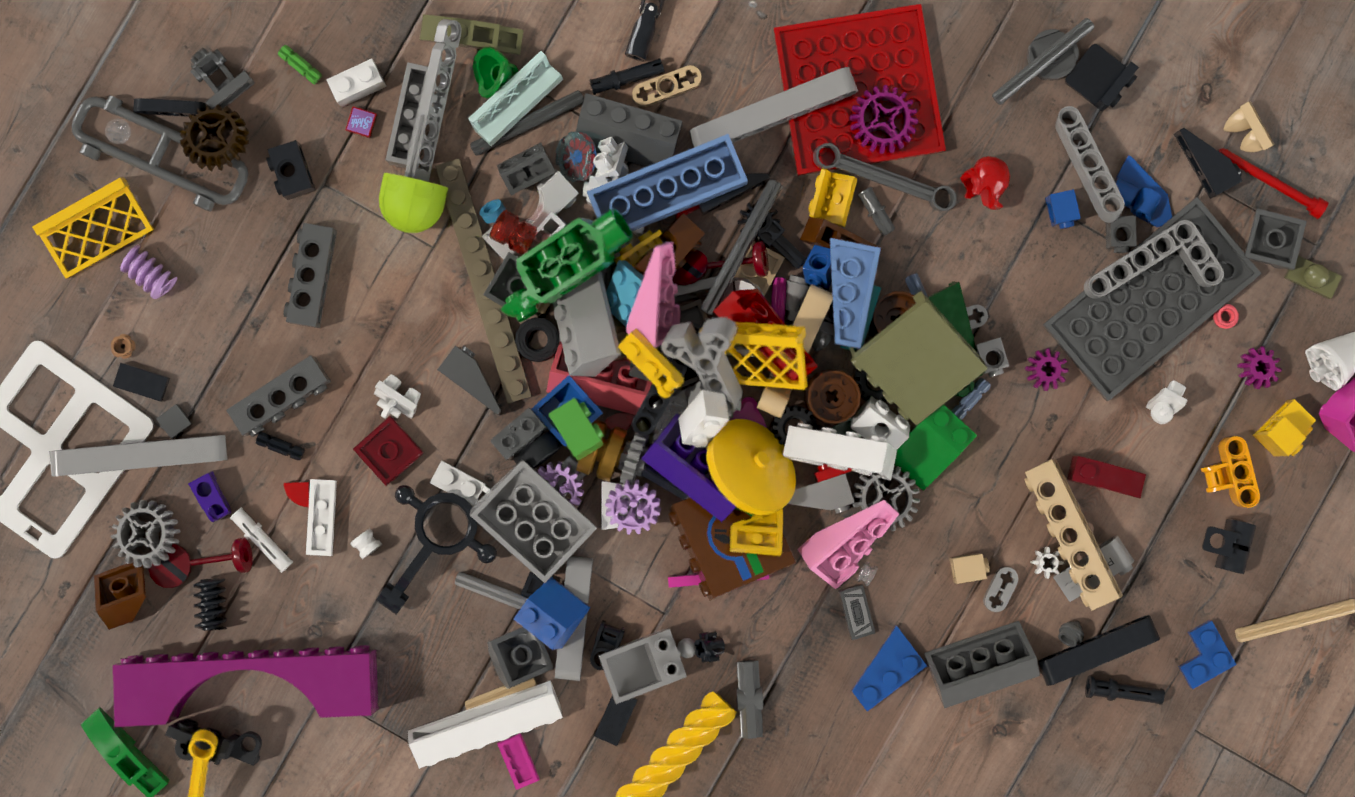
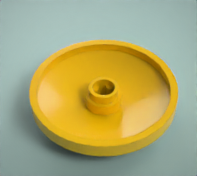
M747 419L728 421L708 443V467L715 484L732 504L750 514L770 515L787 505L793 497L796 486L795 469L792 460L783 456L785 447L779 443L780 440L775 438L774 434L766 427Z

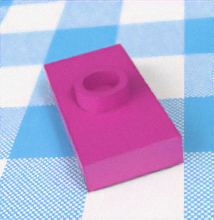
M521 733L497 743L516 790L540 780Z

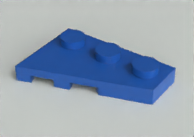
M897 625L893 628L885 643L878 650L877 655L851 690L867 712L927 667Z

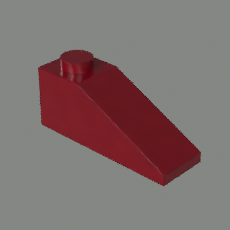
M1072 456L1067 481L1140 499L1146 474L1081 456Z

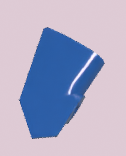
M1128 156L1115 179V183L1124 199V206L1131 209V213L1134 216L1159 228L1172 217L1168 194L1131 156Z

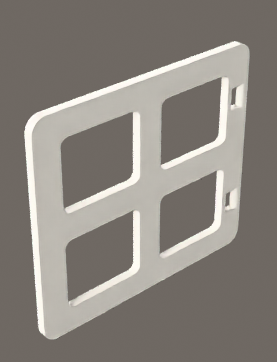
M34 341L27 347L0 385V428L31 449L30 457L0 496V522L49 557L60 558L67 552L125 470L68 475L82 485L86 492L54 535L19 510L21 502L50 464L49 451L64 450V442L93 403H97L129 426V433L121 444L145 442L154 430V422L145 413L42 341ZM38 365H43L75 388V394L44 435L9 411V405ZM31 526L43 533L39 540L27 533Z

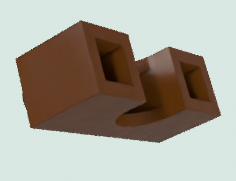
M684 213L677 217L660 236L666 242L673 243L675 271H678L687 262L684 257L689 252L693 254L702 245L699 240L705 234ZM653 248L646 252L633 266L643 276H645L654 252Z

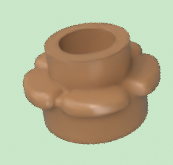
M127 334L114 337L111 342V351L118 358L126 359L131 357L132 352L136 348L135 341L131 340V337Z

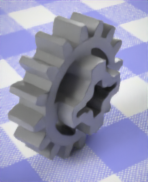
M635 434L632 442H626L619 460L618 469L622 470L620 483L625 484V480H629L630 484L633 485L636 476L642 477L641 473L646 462L641 458L649 449L647 447L649 435L642 437Z

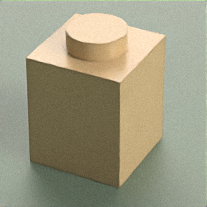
M975 553L949 558L954 583L959 584L987 579L986 573L990 571L987 557L983 558V554Z

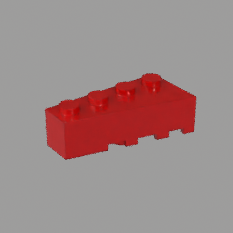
M757 288L733 291L714 310L719 318H728L733 322L785 325ZM761 345L758 348L767 358L774 354L768 346ZM785 347L782 350L792 360L797 357L796 348ZM804 349L807 377L818 365ZM778 355L771 361L781 371L787 366ZM792 368L784 373L789 379L799 381V375Z

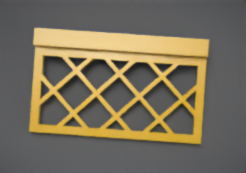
M125 177L116 179L32 226L37 236L41 237L65 279L154 230L131 192L130 185ZM124 194L127 195L131 202L128 212L115 209L117 198ZM112 201L111 207L104 206ZM133 207L136 210L137 214L132 213ZM99 208L110 210L107 224L93 221L95 210ZM114 212L127 215L124 229L110 225ZM90 214L89 219L83 218L84 216ZM131 216L140 218L146 228L138 233L129 231L128 227ZM75 221L88 222L85 236L71 233ZM92 224L105 227L102 241L88 238ZM68 226L67 232L61 230ZM109 228L123 232L121 242L117 245L106 242ZM56 232L65 234L63 249L53 246L48 237ZM127 233L133 235L125 240ZM70 236L83 239L80 253L67 250ZM87 241L101 244L99 255L95 257L84 255ZM105 246L111 247L108 250L104 251ZM66 253L79 256L77 267L68 271L63 263ZM83 258L90 259L82 264Z
M734 322L737 326V331L731 342L732 344L725 351V354L730 352L739 361L732 369L740 385L806 389L807 379L803 339L806 336L805 327ZM736 344H743L750 352L742 356L734 346ZM761 345L768 346L774 354L767 358L758 348ZM785 347L796 348L797 357L794 360L790 359L782 351ZM751 354H754L763 362L758 369L747 360ZM777 355L787 364L782 371L771 362ZM742 364L752 375L750 377H743L736 369ZM767 366L777 376L774 379H768L760 371ZM792 368L799 375V381L789 379L784 373Z

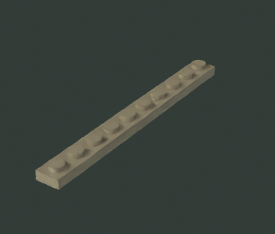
M458 158L435 165L441 185L448 187L446 203L507 404L530 398L532 394L508 316L501 312V305L483 295L495 273L485 240L482 238L483 233L461 161Z

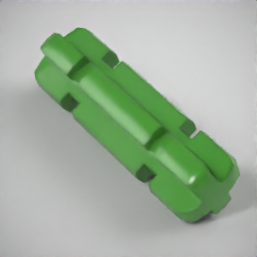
M284 45L279 50L278 55L285 62L288 61V64L302 76H306V79L312 84L319 82L322 74L317 69H312V66L300 55L294 53L289 46Z

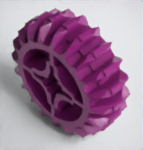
M884 85L882 93H880L878 86H875L873 88L874 95L866 90L864 92L866 100L859 96L856 101L860 106L853 105L852 111L857 114L850 116L851 121L857 122L851 125V130L860 131L854 138L857 140L863 136L864 140L861 146L865 147L868 142L871 143V152L875 150L876 146H880V154L885 152V146L888 147L890 153L895 151L894 144L899 149H902L904 147L902 140L908 143L911 141V137L907 133L915 134L916 129L910 125L918 123L917 118L910 117L917 113V109L908 108L913 104V100L904 102L907 94L903 92L900 97L897 96V87H894L892 93H888V85ZM877 101H888L896 106L886 109L881 103L878 104ZM870 105L873 109L874 120L865 126L864 111ZM902 113L904 125L902 131L898 134L895 130L894 119ZM891 115L887 122L888 124H886L885 122H879L878 124H876L881 116L886 117ZM882 130L891 138H878L872 135L871 132Z

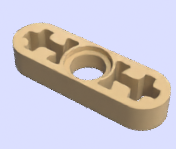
M686 66L640 83L633 89V101L639 107H648L694 90L701 83V72L695 66ZM687 72L697 75L694 78L693 84H690L689 81H684L681 83L683 88L678 89V82L675 76L679 75V80L686 78ZM664 80L672 81L674 84L673 91L670 93L662 92L660 90L661 82ZM656 84V91L660 97L655 98V93L648 95L647 101L637 98L640 95L641 89H644L645 92H650L653 90L651 85Z

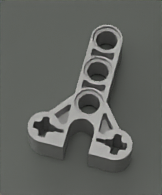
M728 318L708 319L700 331L699 337L691 322L673 325L662 343V351L668 357L677 358L696 370L706 391L725 394L728 415H732L743 395L742 388L725 354L736 334V324Z

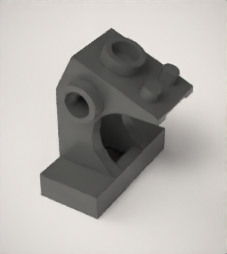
M202 48L190 59L191 67L193 68L190 72L199 82L204 80L215 94L205 102L211 107V110L217 104L221 105L223 110L255 84L254 80L245 71L234 77L224 65L227 60L218 49L213 52L211 48L207 50ZM220 68L228 79L217 87L209 76Z

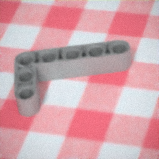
M1182 220L1088 278L1084 284V291L1088 297L1093 299L1105 296L1175 251L1178 252L1196 282L1202 287H1211L1219 284L1223 280L1224 271L1196 226L1191 221ZM1178 227H1183L1186 229V239H1182L1178 236ZM1157 240H1161L1165 243V252H1160L1157 250ZM1192 248H1197L1200 251L1201 257L1199 260H1195L1191 256ZM1137 253L1142 254L1145 258L1143 266L1135 262V255ZM1115 267H1120L1123 270L1124 276L1122 279H1117L1114 276L1113 270ZM1206 269H1210L1214 273L1212 282L1205 278ZM1094 280L1102 283L1103 289L1101 293L1093 290L1092 283Z

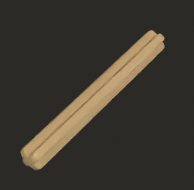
M1355 599L1241 627L1235 630V635L1238 642H1245L1355 613Z

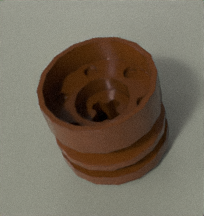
M894 291L884 295L877 302L870 322L869 331L872 337L877 336L893 323L896 318L898 319L914 306L916 302L913 296L915 295L905 291Z
M827 369L817 372L809 379L804 392V400L808 410L813 413V416L826 423L837 424L847 421L856 413L860 405L861 394L858 384L851 376L838 370ZM827 390L831 392L836 391L834 393L835 401H826L828 396L825 393Z

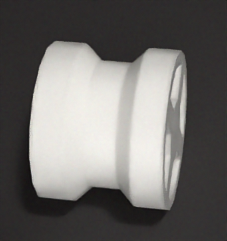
M370 528L350 543L353 548L359 550V556L362 559L369 556L382 545L380 540H376L373 537V531Z

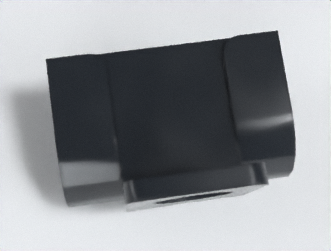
M1227 519L1224 529L1209 526L1206 529L1202 549L1219 554L1215 563L1216 568L1244 574L1256 525ZM1218 533L1223 536L1220 548L1212 547L1210 538L1213 534Z

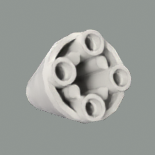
M1355 332L1314 344L1305 351L1311 368L1309 374L1315 382L1321 381L1336 391L1346 385L1355 374Z

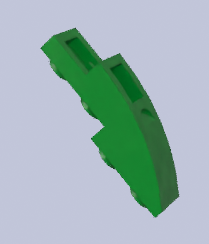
M101 707L81 723L84 732L101 756L129 786L134 784L146 797H154L169 783L170 780L134 746L136 741L121 727H115L114 720Z

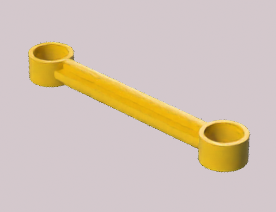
M208 730L195 732L189 744V753L193 757L188 797H204L209 759L214 755L218 743L215 734ZM206 741L212 748L207 750L200 749L196 746L195 742Z

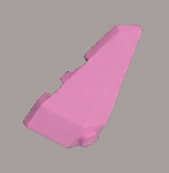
M672 242L655 246L626 327L628 335L636 328L655 348L662 345L673 325L680 324V305L675 304L674 294L678 293V286L673 284L672 276L676 270Z
M883 500L815 533L797 550L809 569L833 588L837 589L855 574L859 568L857 563L863 555L868 556L870 554L872 543L876 538H880L885 534L899 513Z

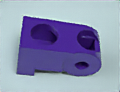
M213 471L188 483L202 510H204L211 522H215L231 513L229 503L223 495Z

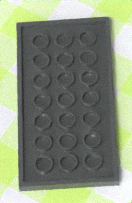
M1198 197L1189 202L1135 248L1182 220L1191 221L1223 268L1224 277L1219 284L1211 287L1200 286L1178 252L1175 251L1105 296L1093 299L1088 297L1083 290L1043 324L1045 329L1106 402L1111 400L1262 274L1250 259L1244 257L1245 253ZM1178 227V236L1182 239H1186V229L1183 227ZM1161 240L1156 242L1157 250L1165 252V243ZM1192 248L1191 256L1195 260H1199L1201 257L1200 251L1197 248ZM1137 253L1135 255V262L1143 266L1145 263L1144 256ZM1120 267L1114 268V276L1117 279H1122L1124 276L1123 270ZM1206 269L1205 278L1210 282L1214 279V273L1212 270ZM1096 280L1092 283V288L1095 292L1101 293L1103 285L1100 281Z

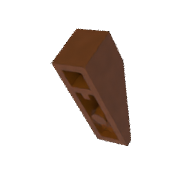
M809 217L800 240L812 246L818 245L829 249L830 238L881 248L825 219Z

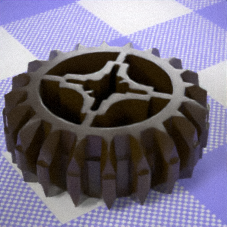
M217 104L212 110L207 105L206 111L203 112L197 108L198 114L196 116L189 114L191 122H183V127L186 130L180 131V136L183 138L180 140V145L184 148L183 153L186 157H189L192 164L197 163L201 169L207 166L210 171H213L214 167L217 166L222 171L224 164L232 167L231 161L233 159L240 161L238 154L246 153L244 145L249 144V140L246 137L249 135V131L245 127L244 119L240 118L238 112H232L228 106L222 110L221 105ZM233 129L232 139L230 143L227 144L226 140L230 135L229 132ZM202 132L203 135L199 140L200 143L196 146L197 137Z

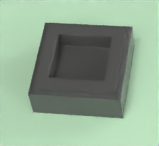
M175 404L156 418L171 439H174L193 424L179 404Z

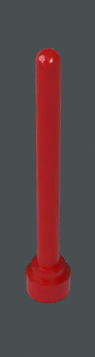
M1225 148L1219 149L1220 153L1231 159L1232 163L1237 164L1241 170L1304 205L1306 210L1309 211V215L1319 219L1325 212L1329 204L1328 201L1321 197L1318 199L1315 197L1310 198Z

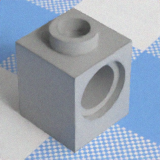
M1001 338L975 345L977 353L988 368L982 374L988 373L989 377L1003 374V368L1009 367ZM988 352H993L997 355L998 360L994 366L989 365L986 361Z

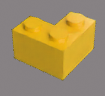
M1295 399L1287 400L1253 436L1273 456H1294L1303 448L1301 443L1313 430L1312 424L1316 420Z

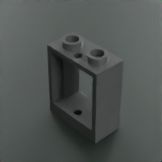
M528 408L493 437L490 442L506 460H512L520 451L547 431L548 427L531 408Z

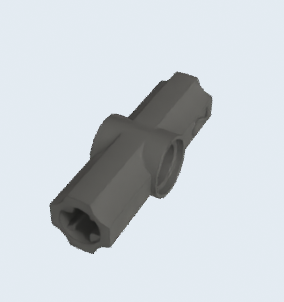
M737 661L738 711H740L741 738L763 737L761 710H763L762 687H760L759 661Z

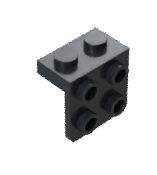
M1092 44L1065 78V83L1103 112L1107 107L1113 108L1122 98L1119 94L1124 86L1129 88L1138 77L1134 73L1139 67L1132 61L1125 66L1098 44Z

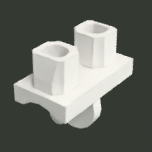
M612 137L601 140L598 148L602 153L597 154L593 160V164L597 168L595 175L597 182H603L606 177H610L614 181L628 175L629 169L624 163L628 150L625 142L617 145Z
M392 374L383 382L379 380L375 386L374 394L380 398L377 405L384 409L381 417L386 419L391 414L398 418L402 412L412 419L416 413L421 394L413 388H409L404 396L398 393L397 390L401 386V381Z
M1173 380L1169 383L1168 388H1163L1148 401L1146 408L1151 409V417L1155 422L1159 424L1168 423L1173 418V415L1186 405L1187 399L1182 397L1186 389L1185 386Z

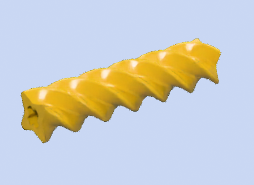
M714 691L708 693L702 700L701 709L694 710L687 715L684 726L670 733L666 746L657 748L650 757L649 765L639 767L633 775L632 783L620 787L615 797H662L668 785L680 778L686 765L694 762L700 756L703 746L713 742L718 736L720 728L732 722L737 711L718 693Z

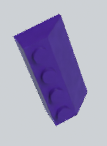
M676 413L641 459L722 522L736 506L721 493L711 476L707 462V446L695 447L694 445L682 443L678 419L680 415Z

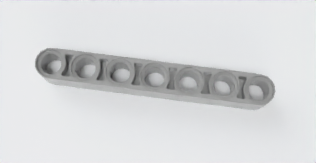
M841 68L694 127L688 132L694 148L726 134H729L732 143L847 98L857 93L858 89L850 68Z
M225 435L49 451L52 476L228 460Z

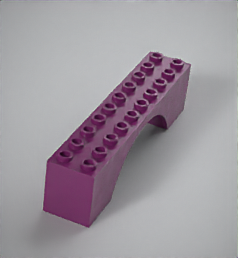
M369 645L354 646V648H350V651H344V646H336L325 649V652H319L318 647L304 648L299 653H294V649H279L274 654H269V650H254L248 653V655H244V651H230L223 654V656H219V652H205L202 655H197V657H193V653H181L178 656H172V658H168V654L153 655V657H146L145 660H143V655L127 656L128 658H121L120 663L112 665L115 727L166 725L179 718L187 700L204 682L217 674L234 670L262 671L286 680L309 699L320 718L371 716L379 710L376 649L369 650Z

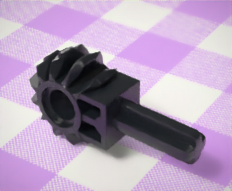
M751 203L746 205L750 213L745 210L740 211L739 214L747 219H739L737 221L738 225H745L754 209ZM775 209L768 213L765 218V226L760 228L757 233L756 242L763 241L767 248L772 245L791 265L799 269L807 259L782 235L785 229L780 225V219L771 218L778 213Z

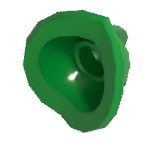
M492 47L480 49L473 60V72L478 83L479 94L486 99L492 97L496 91L519 71L516 65L511 64L500 51Z

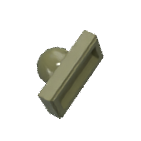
M1298 256L1295 269L1287 270L1284 278L1327 299H1332L1342 276L1328 270L1321 264H1315Z

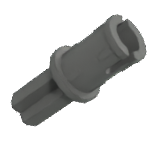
M869 187L859 193L858 197H860L869 212L867 216L872 217L880 233L883 236L888 235L894 231L895 227L884 210L885 205H881L872 190L873 188Z

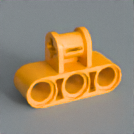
M1239 436L1225 437L1218 446L1222 463L1201 468V472L1205 474L1208 486L1206 492L1210 493L1229 489L1233 504L1242 508H1252L1259 503L1260 493L1248 445ZM1231 441H1234L1238 447L1235 454H1231L1228 450V445ZM1238 465L1244 470V474L1240 479L1234 473ZM1243 490H1247L1250 494V499L1247 503L1241 500Z

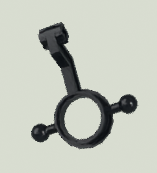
M402 485L396 489L395 499L398 503L402 505L409 504L418 510L415 516L414 529L423 547L400 577L397 584L394 586L388 582L376 601L397 615L409 598L404 591L432 552L438 555H453L463 551L468 546L477 552V557L481 562L491 563L495 560L497 556L496 548L491 544H481L474 539L477 532V521L470 516V510L473 507L465 498L454 493H439L430 496L423 502L415 496L414 490L408 485ZM441 503L459 507L465 514L468 522L465 537L459 543L452 546H440L433 543L426 536L423 528L426 513L433 506Z

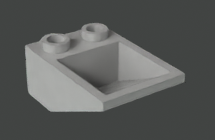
M662 629L599 655L615 703H621L687 677L680 656L683 658L693 657L696 649L695 641L690 638H684L676 647L670 629ZM662 640L666 647L664 650H660L658 647L659 642ZM671 664L674 669L673 674L667 672V667Z

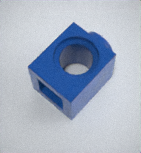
M1074 189L1050 194L1045 198L1052 227L1059 225L1060 229L1075 226L1074 222L1081 219Z
M818 245L813 246L803 266L805 283L829 289L832 283L831 253L829 248Z

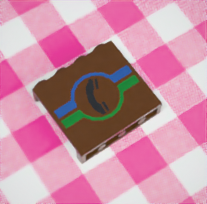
M692 498L675 503L669 508L670 513H668L670 522L673 527L677 526L681 536H678L680 545L683 550L688 551L691 558L688 560L691 570L694 574H698L701 580L699 588L704 597L708 596L709 601L796 563L783 533L782 554L780 556L731 552L730 529L732 524L741 520L751 519L754 514L745 512L738 507H735L722 522Z

